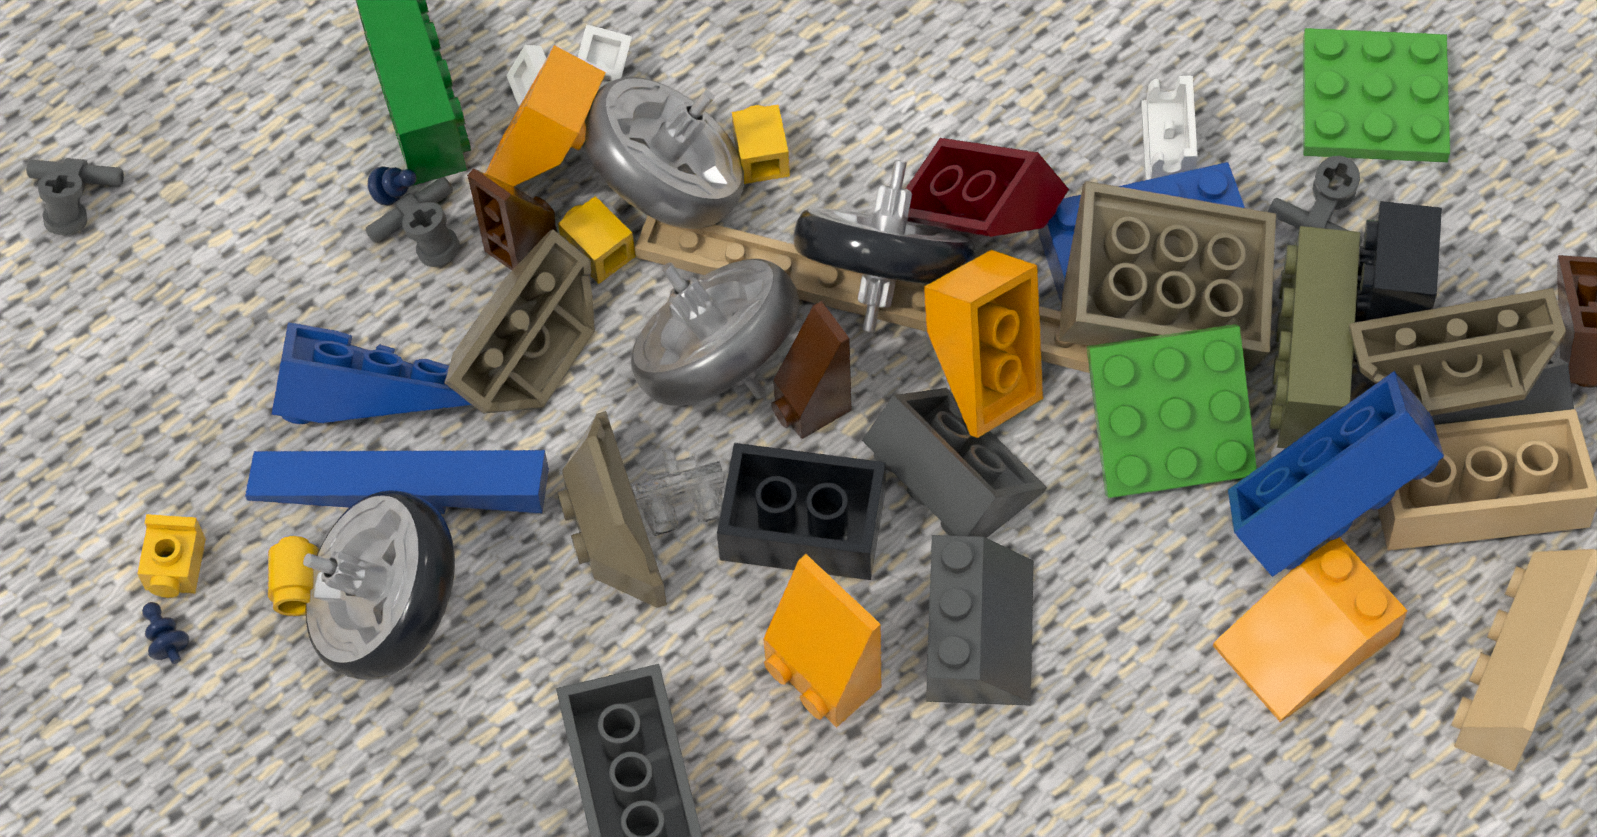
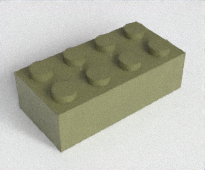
M1300 226L1296 245L1287 244L1284 270L1281 271L1278 299L1282 300L1281 312L1278 313L1275 342H1279L1278 355H1275L1272 385H1276L1269 417V429L1278 430L1277 448H1287L1350 403L1353 343L1349 324L1355 323L1360 232Z

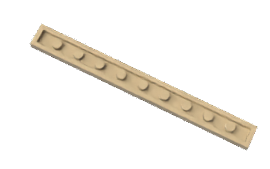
M647 215L635 246L636 258L663 265L671 262L675 268L702 275L741 260L763 259L771 261L781 267L791 278L800 300L816 304L822 301L825 306L863 316L866 315L867 305L858 301L862 273L840 269L808 259L799 254L794 244L716 224L699 229L680 228L665 224ZM896 280L891 306L888 308L879 307L877 319L927 332L924 286L928 284ZM1039 306L1041 361L1090 373L1086 348L1088 345L1059 341L1061 311Z

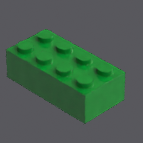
M356 0L365 38L406 168L416 174L417 179L414 185L467 171L463 153L471 151V146L464 126L466 123L459 99L455 97L452 89L453 83L445 59H442L440 53L439 39L434 23L430 22L426 0Z

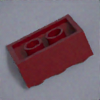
M939 138L905 188L912 193L907 221L989 237L1042 229L1055 215L1069 188L1039 152Z

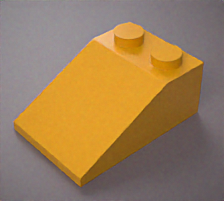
M554 45L504 132L485 174L516 186L560 165L571 147L579 151L585 141L586 116L606 72Z
M990 250L924 286L927 333L971 436L979 438L1043 399L1037 265Z
M1339 537L1326 543L1308 556L1303 563L1293 568L1213 643V647L1281 723L1400 635L1408 610Z
M805 554L798 560L763 638L766 659L764 665L776 681L782 685L790 682L802 694L800 695L802 704L815 718L821 720L825 716L837 728L882 687L881 624Z

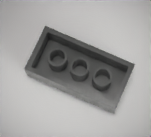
M650 665L556 688L590 837H702L660 665Z

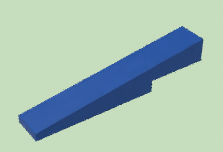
M545 450L254 451L245 497L247 501L350 508L353 504L371 494L380 491L397 490L423 498L441 514H445L446 507L542 514L549 466Z

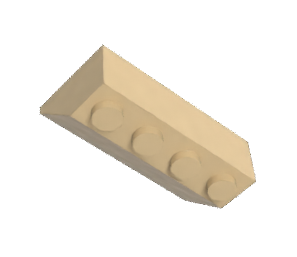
M1576 409L1435 425L1444 457L1439 460L1437 467L1428 476L1420 480L1412 479L1396 490L1394 497L1385 506L1378 509L1388 551L1590 528L1597 509V481Z
M1597 550L1533 552L1526 570L1516 566L1504 594L1514 598L1509 613L1498 609L1487 638L1496 641L1491 656L1480 653L1469 682L1479 685L1474 699L1462 697L1451 726L1460 729L1454 747L1515 771L1532 735L1596 574Z

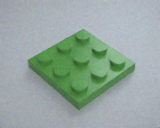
M1305 28L1303 35V156H1344L1360 159L1448 162L1450 155L1447 34Z
M1233 324L1086 346L1104 490L1108 498L1245 478L1257 469L1240 326Z

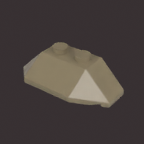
M554 229L550 230L505 277L455 349L445 384L483 414L543 408L595 332L593 295L589 275H591V260Z
M1553 288L1349 324V331L1360 372L1377 384L1395 371L1431 416L1524 400L1566 334Z
M607 412L598 413L562 469L566 489L557 492L565 521L575 518L579 533L571 535L579 564L589 562L594 579L659 608L667 605L664 584Z

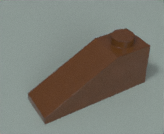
M474 168L467 175L484 251L510 270H513L550 230L554 229L557 232L555 212L542 198L537 196L531 198L520 189Z
M1558 255V306L1566 329L1565 337L1560 343V359L1568 363L1571 383L1587 388L1597 387V257Z
M822 301L812 306L773 380L775 401L771 402L773 412L784 428L792 426L801 439L852 410L850 338Z

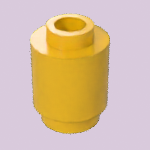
M284 537L279 540V543L271 546L268 550V598L273 602V610L282 615H305V606L310 602V590L313 589V569L304 566L303 560L308 553L317 556L319 548L309 543L304 537Z

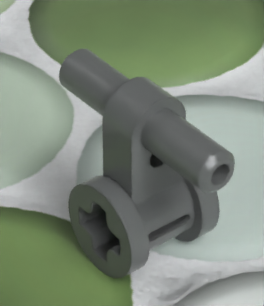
M1329 157L1322 161L1317 168L1312 188L1316 201L1310 212L1279 198L1273 199L1268 212L1275 213L1276 219L1298 229L1300 226L1349 231L1329 220L1334 210L1343 209L1354 200L1360 182L1359 169L1347 157ZM1335 176H1340L1344 179L1343 185H1340L1337 191L1328 188L1329 181H1332ZM1360 236V245L1363 240L1362 236Z
M66 158L64 162L31 159L27 163L26 168L29 178L40 179L38 182L39 196L46 203V208L43 211L44 226L49 232L58 235L76 233L87 224L86 209L80 203L86 183L120 186L124 180V172L120 167L88 165L85 159Z
M441 177L414 196L411 193L406 194L393 203L394 209L368 225L365 230L373 242L378 243L400 227H403L406 235L411 240L417 242L416 253L424 265L437 267L448 263L459 252L460 242L455 232L446 228V215L442 207L437 203L453 193L451 184L445 177Z

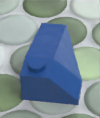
M288 322L271 415L282 416L284 420L294 424H307L311 421L326 423L472 405L445 384L449 365L429 359H418L412 364L403 361L401 357L394 354V348L379 344L376 350H367L351 345L352 335L335 330Z

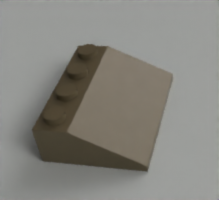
M1085 181L1082 186L1062 293L1059 341L1091 346L1236 324L1240 326L1245 371L1250 372L1270 353L1276 214Z

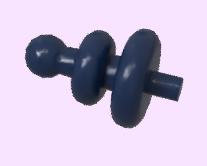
M377 167L368 177L369 194L380 205H393L394 202L407 193L409 187L416 183V174L410 169L401 170L397 167Z
M149 602L142 609L144 618L151 623L145 629V637L149 641H153L148 647V655L154 660H163L169 657L171 663L176 664L181 661L178 652L184 650L189 644V635L184 631L176 630L177 624L173 618H162L161 607L158 603Z

